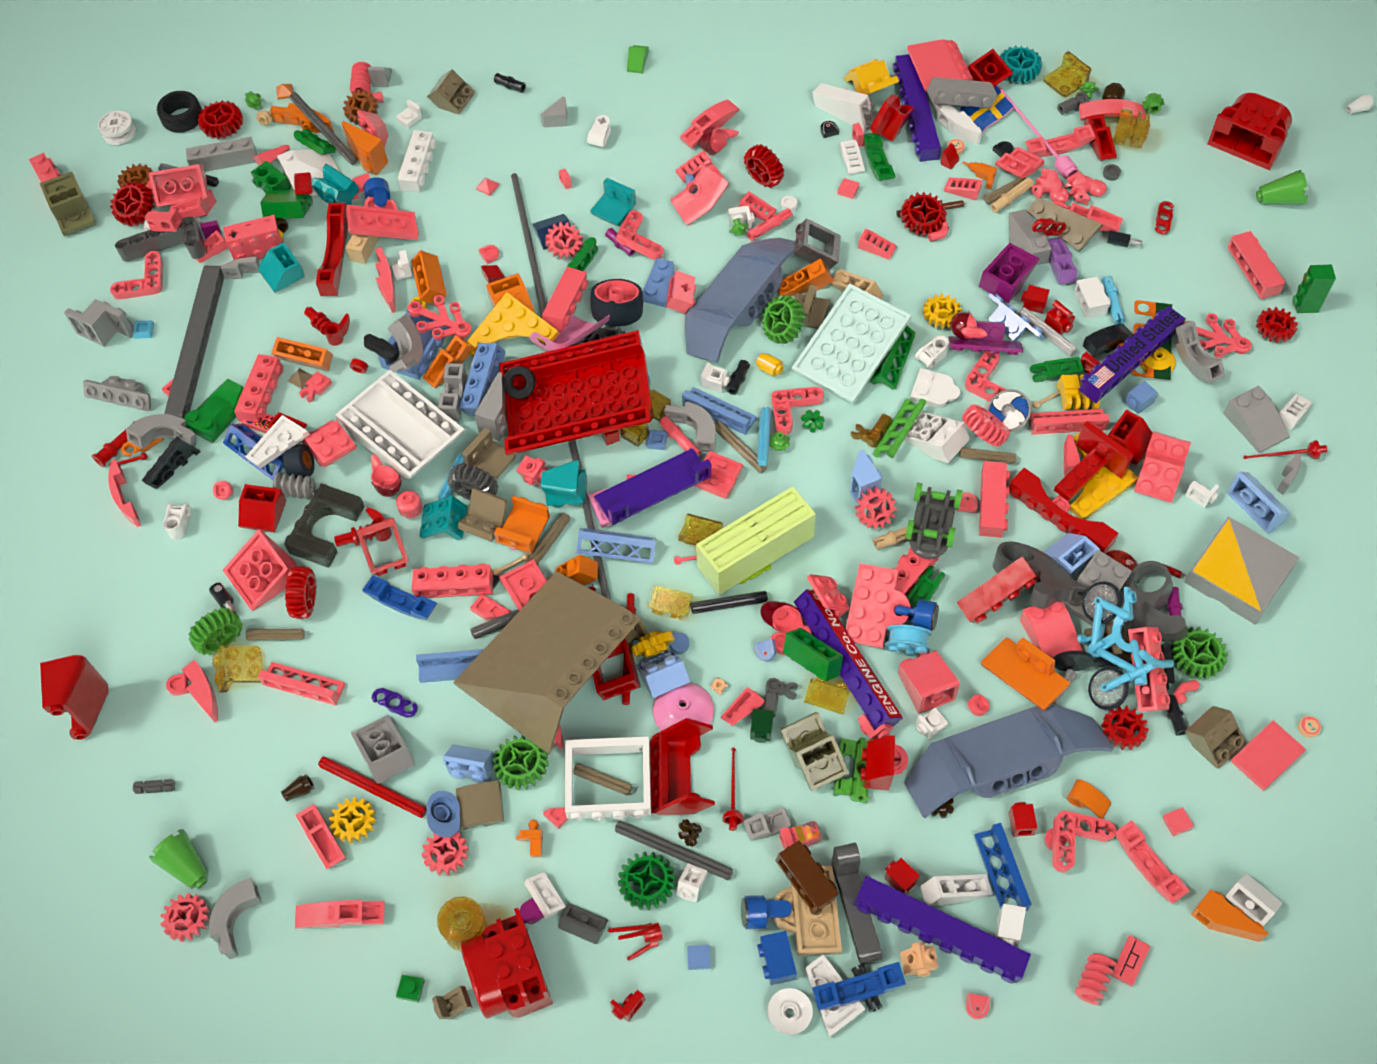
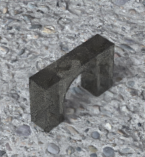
M321 483L319 488L314 491L313 498L309 504L305 506L302 516L295 522L293 531L285 539L284 545L288 553L329 568L338 551L334 543L312 535L313 526L319 519L328 515H338L356 522L365 507L361 497Z

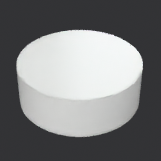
M785 196L781 199V209L783 211L787 208L791 212L797 209L798 201L795 197Z

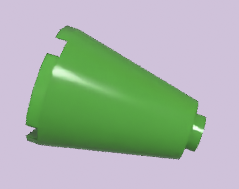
M1297 170L1260 186L1259 191H1256L1257 201H1260L1261 204H1306L1308 195L1304 196L1308 188L1304 172Z
M184 829L177 830L179 834L175 837L171 834L161 841L153 850L155 855H150L149 859L189 888L193 889L196 887L199 889L206 884L209 874L187 832Z

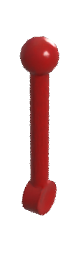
M142 453L140 456L118 463L123 465L140 459L146 460L148 456L146 453Z

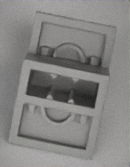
M95 299L84 313L70 308L64 312L77 335L103 347L106 346L117 332L129 338L133 337L132 324L128 321L126 313L120 308L112 307L105 301L101 302Z
M1097 549L1077 579V582L1089 588L1097 582L1106 581L1114 584L1120 591L1132 571ZM1098 586L1090 592L1086 601L1089 614L1094 617V600L1096 597L1103 598L1109 602L1114 600L1116 593L1111 587ZM1073 598L1071 602L1063 601L1069 612L1093 627V622L1083 612V599Z

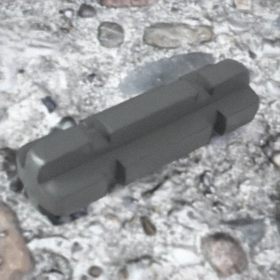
M166 779L164 782L162 780H151L144 783L142 781L133 783V792L135 794H142L144 791L146 793H157L164 790L165 792L175 790V781L173 779Z

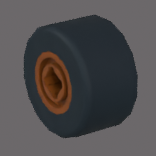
M295 445L283 453L284 468L289 477L291 474H295L296 479L298 475H302L304 478L314 473V458L307 445Z

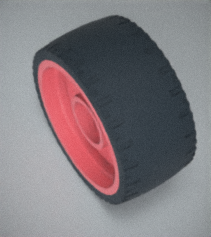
M608 279L593 286L590 296L593 318L599 322L610 315L609 321L604 325L615 327L637 322L643 313V293L641 287L633 281L625 279Z

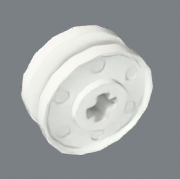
M124 111L109 112L98 122V129L103 139L111 145L125 144L136 134V126L132 122L131 116Z

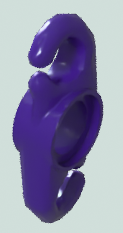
M379 688L372 694L371 699L376 703L377 695L383 693L385 697L383 700L378 701V704L385 706L391 713L409 718L413 717L418 711L417 704L413 703V710L406 712L405 707L411 705V701L405 700L399 693ZM397 698L400 700L398 706H389L392 699Z

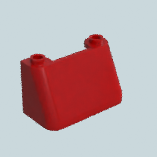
M72 655L40 663L42 708L53 716H59L64 714V712H68L71 715L72 728L69 730L70 736L74 740L87 738L93 730L109 693L108 683L87 658L82 655Z

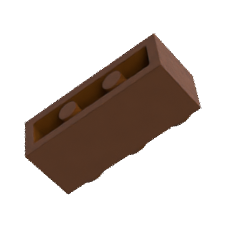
M800 840L778 853L775 862L813 914L835 900L838 895L836 885L833 881L827 879L823 867L814 861L809 848L803 845Z

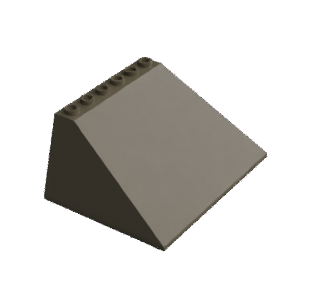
M556 571L453 683L539 748L550 754L556 747L554 740L564 707L624 638L631 645L632 641L647 635L648 632L642 620L625 607Z

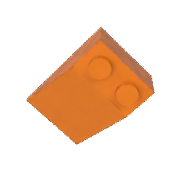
M342 121L341 124L349 148L366 172L377 175L388 164L382 139Z

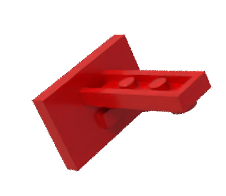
M1087 421L1082 426L1076 446L1088 455L1054 487V491L1069 502L1104 467L1122 479L1128 471L1134 454Z

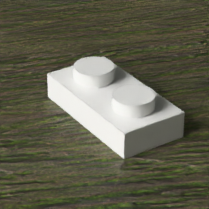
M545 872L526 879L524 884L545 919L565 910V904Z

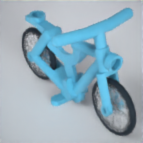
M1106 581L1091 585L1083 596V612L1093 622V628L1090 637L1080 634L1077 636V640L1079 643L1088 646V653L1092 654L1093 657H1102L1128 671L1123 673L1114 667H1104L1096 671L1090 679L1088 693L1091 701L1100 709L1112 710L1124 703L1128 696L1130 683L1134 682L1137 686L1147 685L1146 674L1157 667L1161 669L1172 668L1174 661L1154 658L1145 650H1140L1136 640H1131L1130 644L1125 642L1122 638L1121 629L1124 622L1131 621L1134 618L1132 603H1136L1137 596L1134 591H1131V588L1124 587L1125 602L1123 608H1121L1122 596L1119 589L1114 584ZM1115 618L1112 634L1104 638L1105 623ZM1117 644L1120 649L1132 653L1135 666L1106 651V649Z

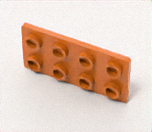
M1006 637L981 661V665L1043 711L1070 686L1068 680L1054 671L1055 660L1023 637L1017 644Z

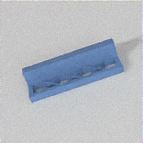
M695 387L690 392L685 390L682 394V406H685V402L699 405L710 414L714 421L720 420L727 427L744 435L748 433L756 421L755 415Z
M580 528L576 553L653 564L656 538ZM582 539L591 540L594 547L590 550L581 549ZM604 542H609L614 549L606 553L599 546ZM625 544L629 545L633 551L628 555H622L618 548ZM642 547L651 548L650 558L641 557L637 551Z
M484 649L416 655L420 683L456 680Z

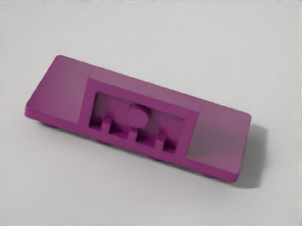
M976 320L977 327L987 333L986 337L963 340L959 337L948 336L949 346L957 351L968 348L973 352L989 350L990 353L995 354L1000 353V351H1006L1010 355L1023 353L1021 342L1003 340L1005 323Z

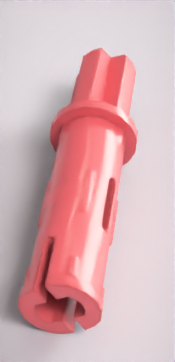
M787 208L777 215L773 214L768 220L747 231L748 238L753 241L774 227L781 226V223L792 217L793 213Z
M667 416L660 419L659 424L668 432L670 438H673L685 451L694 449L696 454L701 455L702 452L684 435L679 426H676Z

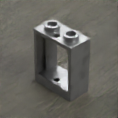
M807 218L797 225L795 229L794 255L811 263L821 258L829 270L834 267L839 260L841 235ZM808 235L825 243V250L822 251L809 245Z

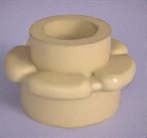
M262 110L257 113L256 119L260 124L268 126L272 122V115L269 111Z

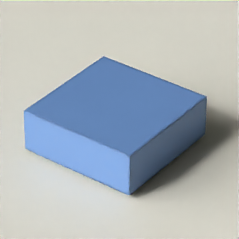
M649 430L647 449L665 450L668 432Z
M709 945L687 946L688 970L711 969Z

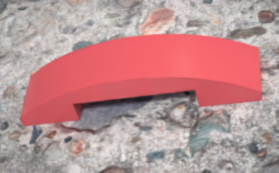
M1104 99L1079 105L1080 120H1086L1087 117L1102 114L1104 117H1128V121L1146 120L1143 105L1129 100Z
M1089 124L1074 128L1071 134L1046 141L1059 155L1086 145L1094 140L1096 136ZM1042 137L1025 141L1030 153L1036 156H1053L1045 146Z
M114 459L110 464L108 474L112 498L123 515L133 525L139 527L141 523L137 511L131 502L125 503L120 485L127 482L121 466Z
M1132 820L1115 831L1118 841L1133 864L1167 901L1173 904L1190 892L1176 873L1172 875L1144 840L1146 838Z

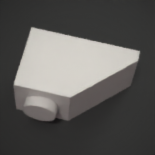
M1003 904L997 916L995 937L1013 946H1017L1021 939L1026 907Z

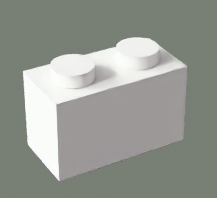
M1093 277L1077 280L1074 292L1085 318L1106 315L1111 302L1110 298L1106 296L1104 285L1100 283L1099 278Z
M1247 873L1240 878L1225 896L1235 906L1242 909L1252 920L1259 922L1262 927L1283 903Z

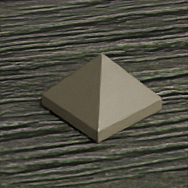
M299 368L288 382L303 389L306 386L305 383L313 375Z

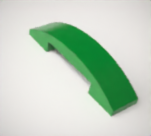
M864 134V147L875 178L878 181L894 179L896 175L892 165H889L885 156L880 134Z

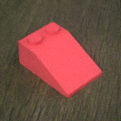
M1062 601L1055 602L1048 608L1032 606L1023 610L1020 622L1031 642L1051 658L1062 652L1083 651L1077 640V634L1069 612Z

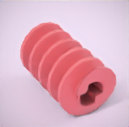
M361 61L352 66L350 79L351 93L357 94L358 90L362 93L364 90L368 93L370 92L371 79L368 72V67H371L370 64Z
M1093 953L1087 958L1088 963L1084 966L1085 971L1081 973L1082 979L1078 981L1079 987H1076L1075 994L1083 1001L1098 1006L1099 1002L1096 999L1103 1000L1105 997L1100 991L1108 990L1103 985V982H1111L1106 974H1114V971L1109 966L1116 967L1117 963L1105 955Z

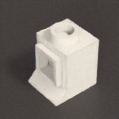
M707 362L701 374V387L722 393L724 387H728L730 382L728 370L712 366Z

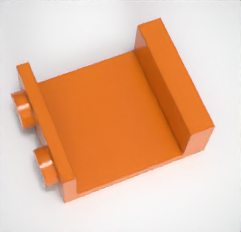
M513 496V508L503 528L497 527L494 532L496 543L532 554L550 518L549 509L543 503H534L524 497Z

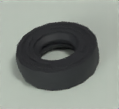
M512 367L503 377L504 390L513 398H526L535 389V376L526 367ZM517 375H521L526 379L525 387L520 390L513 386V379Z

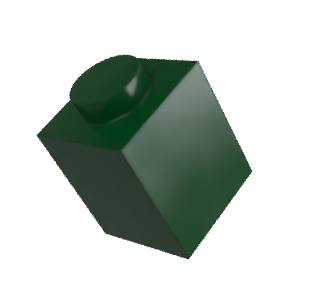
M753 709L750 740L758 743L771 742L774 711Z

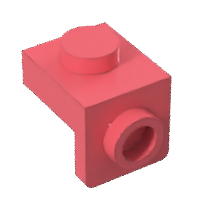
M866 714L858 718L862 732L873 740L889 736V732L894 729L891 724H882L875 730Z

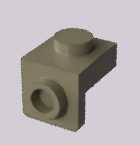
M459 986L444 996L432 998L434 1011L439 1019H453L472 1007L465 986Z

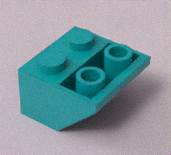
M284 242L269 249L258 268L259 273L274 293L305 277L300 263Z

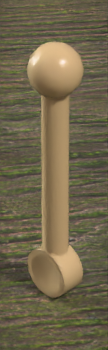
M1060 391L1039 402L1034 401L1032 406L1035 409L1039 408L1041 404L1060 395Z
M523 554L521 558L500 569H493L494 575L500 576V573L522 561H527L529 555Z

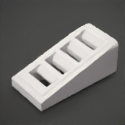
M857 141L841 142L840 153L848 174L853 175L865 172Z
M1295 394L1279 413L1285 427L1293 430L1313 402Z

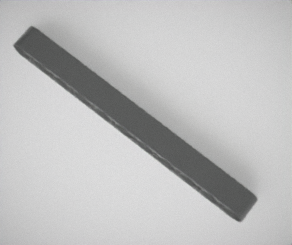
M205 265L203 267L164 414L184 419L185 415L191 410L224 281L221 266Z

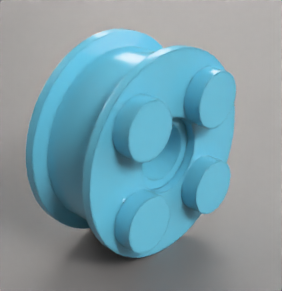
M890 625L887 627L890 635L889 641L886 642L885 646L888 647L889 652L898 653L904 651L908 656H918V653L926 654L930 651V647L927 646L928 636L932 635L930 630L912 625Z

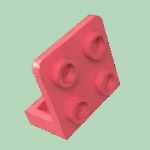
M813 574L807 577L813 588L812 590L815 591L822 605L826 609H833L838 619L850 609L846 603V597L841 594L837 587V582L832 577Z

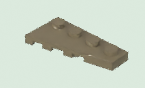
M1040 197L1027 209V212L1037 220L1040 218H1052L1055 222H1065L1066 229L1058 237H1061L1063 241L1077 252H1080L1103 226L1099 222Z

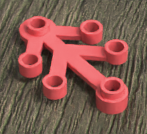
M442 295L434 297V305L438 308L440 315L423 308L417 301H412L408 305L410 316L419 317L422 315L434 320L429 323L419 321L416 327L419 333H425L433 329L432 336L435 340H441L443 337L455 334L465 338L471 332V325L462 319L458 302H452L449 305L450 312L454 314L455 321L449 319ZM448 326L450 328L442 330L440 327Z
M1209 313L1205 319L1206 324L1210 325L1214 332L1196 327L1198 335L1212 339L1209 341L1199 340L1201 345L1204 346L1203 349L1206 351L1216 346L1214 356L1217 358H1222L1224 355L1232 352L1245 354L1251 349L1252 344L1250 340L1239 335L1235 329L1236 323L1233 319H1226L1223 324V328L1230 333L1231 337L1226 336L1217 323L1218 317L1214 313ZM1224 343H1225V344H1228L1229 346L1224 347V346H1221V344H1224Z

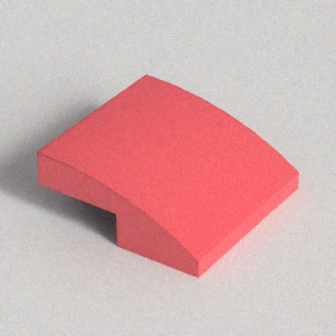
M1017 147L1011 154L1005 153L995 162V165L1019 178H1025L1044 165V159Z
M709 451L703 461L708 459L712 464V476L694 486L727 499L742 471L743 464Z

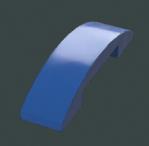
M374 575L371 576L362 589L365 594L381 604L418 619L427 620L437 606V602L421 595L416 597L391 586L388 581Z
M899 962L879 967L876 971L834 983L832 981L812 987L818 1010H827L857 1003L905 986L906 983Z

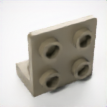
M484 428L461 453L466 465L471 464L483 469L485 472H489V475L493 476L495 480L516 458L515 454H505V448L493 441L491 431L487 428Z
M473 488L468 515L459 521L458 529L492 542L495 539L494 532L496 528H503L507 500Z

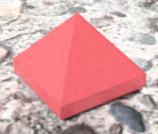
M485 177L476 190L490 196L499 186V183Z

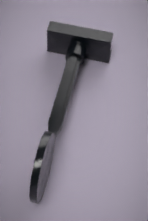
M1162 644L1161 651L1164 654L1165 660H1172L1171 646ZM1067 651L1053 657L1055 668L1061 671H1066L1067 669L1080 671L1091 666L1122 669L1106 659H1094L1092 654L1084 651ZM1125 660L1132 664V660ZM1173 667L1164 668V672L1167 675V690L1170 689L1169 683H1175Z

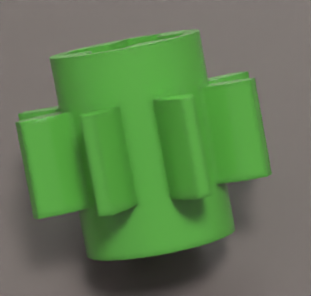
M1157 93L1148 94L1145 97L1146 101L1142 102L1146 113L1149 112L1151 114L1158 113L1162 110L1161 106L1165 105L1161 94L1158 95Z

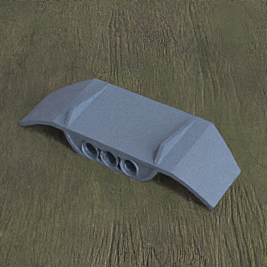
M780 237L751 242L740 247L685 315L687 354L719 362L725 340L733 326L751 325L779 290L782 283L781 265L788 257L794 254L795 246L793 240Z
M1052 704L1045 711L1035 706L932 742L914 767L905 785L921 815L926 818L949 799L972 789L980 797L991 798L1050 777L1060 767L1064 756L1088 750L1112 752L1114 748L1092 717Z

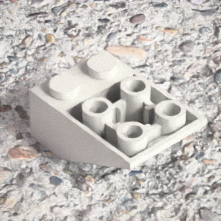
M921 411L904 440L932 459L949 463L970 438L963 422Z

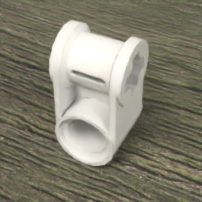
M600 115L595 119L592 129L588 134V144L603 148L606 146L607 139L611 133L609 127L610 119L607 116Z
M936 336L916 353L915 359L922 361L927 369H932L947 356L948 339L944 336Z
M184 504L183 506L167 505L163 526L169 537L173 540H179L185 536L188 520L191 516L189 504Z

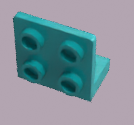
M606 178L603 181L604 195L590 212L592 215L619 226L636 205L635 190Z
M454 496L424 505L419 537L424 539L445 532L456 540L463 539L464 531L458 529V523L466 517L467 505Z

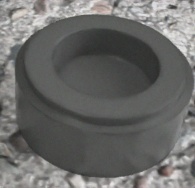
M1108 164L1104 167L1103 177L1110 181L1117 180L1121 169L1115 164Z

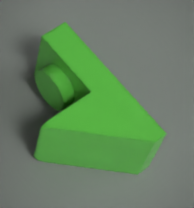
M633 45V47H629L627 72L643 74L649 52L648 46Z

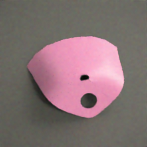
M571 314L569 325L565 326L562 332H559L560 334L553 342L537 332H532L529 340L547 352L573 346L607 323L610 315L595 324L583 321ZM537 337H540L541 339H543V340L545 341L546 345L543 344V343H541V342H539V340L537 339Z

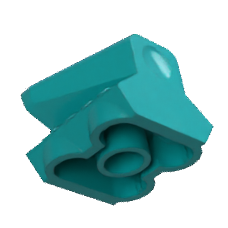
M327 163L323 166V178L313 177L312 187L326 203H346V206L351 205L352 199L359 191V187L353 180Z
M579 460L542 472L541 488L545 493L547 506L552 505L555 508H561L565 504H571L577 507L586 502L587 474L586 470H579Z

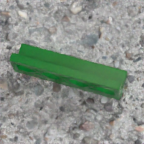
M906 325L869 380L873 385L884 382L892 390L896 389L916 334L909 326ZM904 331L909 335L907 340H905ZM899 344H901L902 349H903V353H902V354H900V351H899V347H898ZM894 358H896L897 363H898V367H897V368H895V365H894V361H893ZM889 372L892 374V381L888 378Z

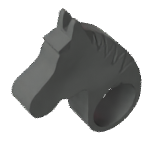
M1003 542L998 546L993 561V568L997 573L1023 556L1039 576L1030 598V603L1033 606L1048 608L1058 601L1071 602L1073 598L1083 599L1084 594L1082 592H1085L1088 587L1075 581L1069 572L1049 555L1032 546L1018 542Z
M1145 561L1138 564L1132 570L1124 587L1131 588V591H1134L1137 596L1136 603H1132L1134 618L1131 621L1124 622L1127 632L1128 629L1158 627L1162 636L1161 642L1183 640L1188 634L1185 619L1179 615L1167 616L1164 612L1160 611L1173 592V581L1168 568L1157 561ZM1160 574L1166 578L1164 585L1154 592L1144 593L1137 589L1139 581L1146 575ZM1123 588V594H1122V608H1123L1124 602H1125V599H1124V588Z

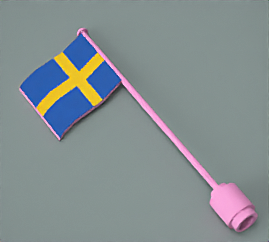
M999 85L994 87L997 97L991 108L962 106L959 112L964 111L970 116L983 133L988 127L1001 120L1014 108L1038 137H1042ZM1042 137L1045 146L1056 157L1054 167L1064 179H1068V177L1078 172L1077 166L1069 156H1058Z

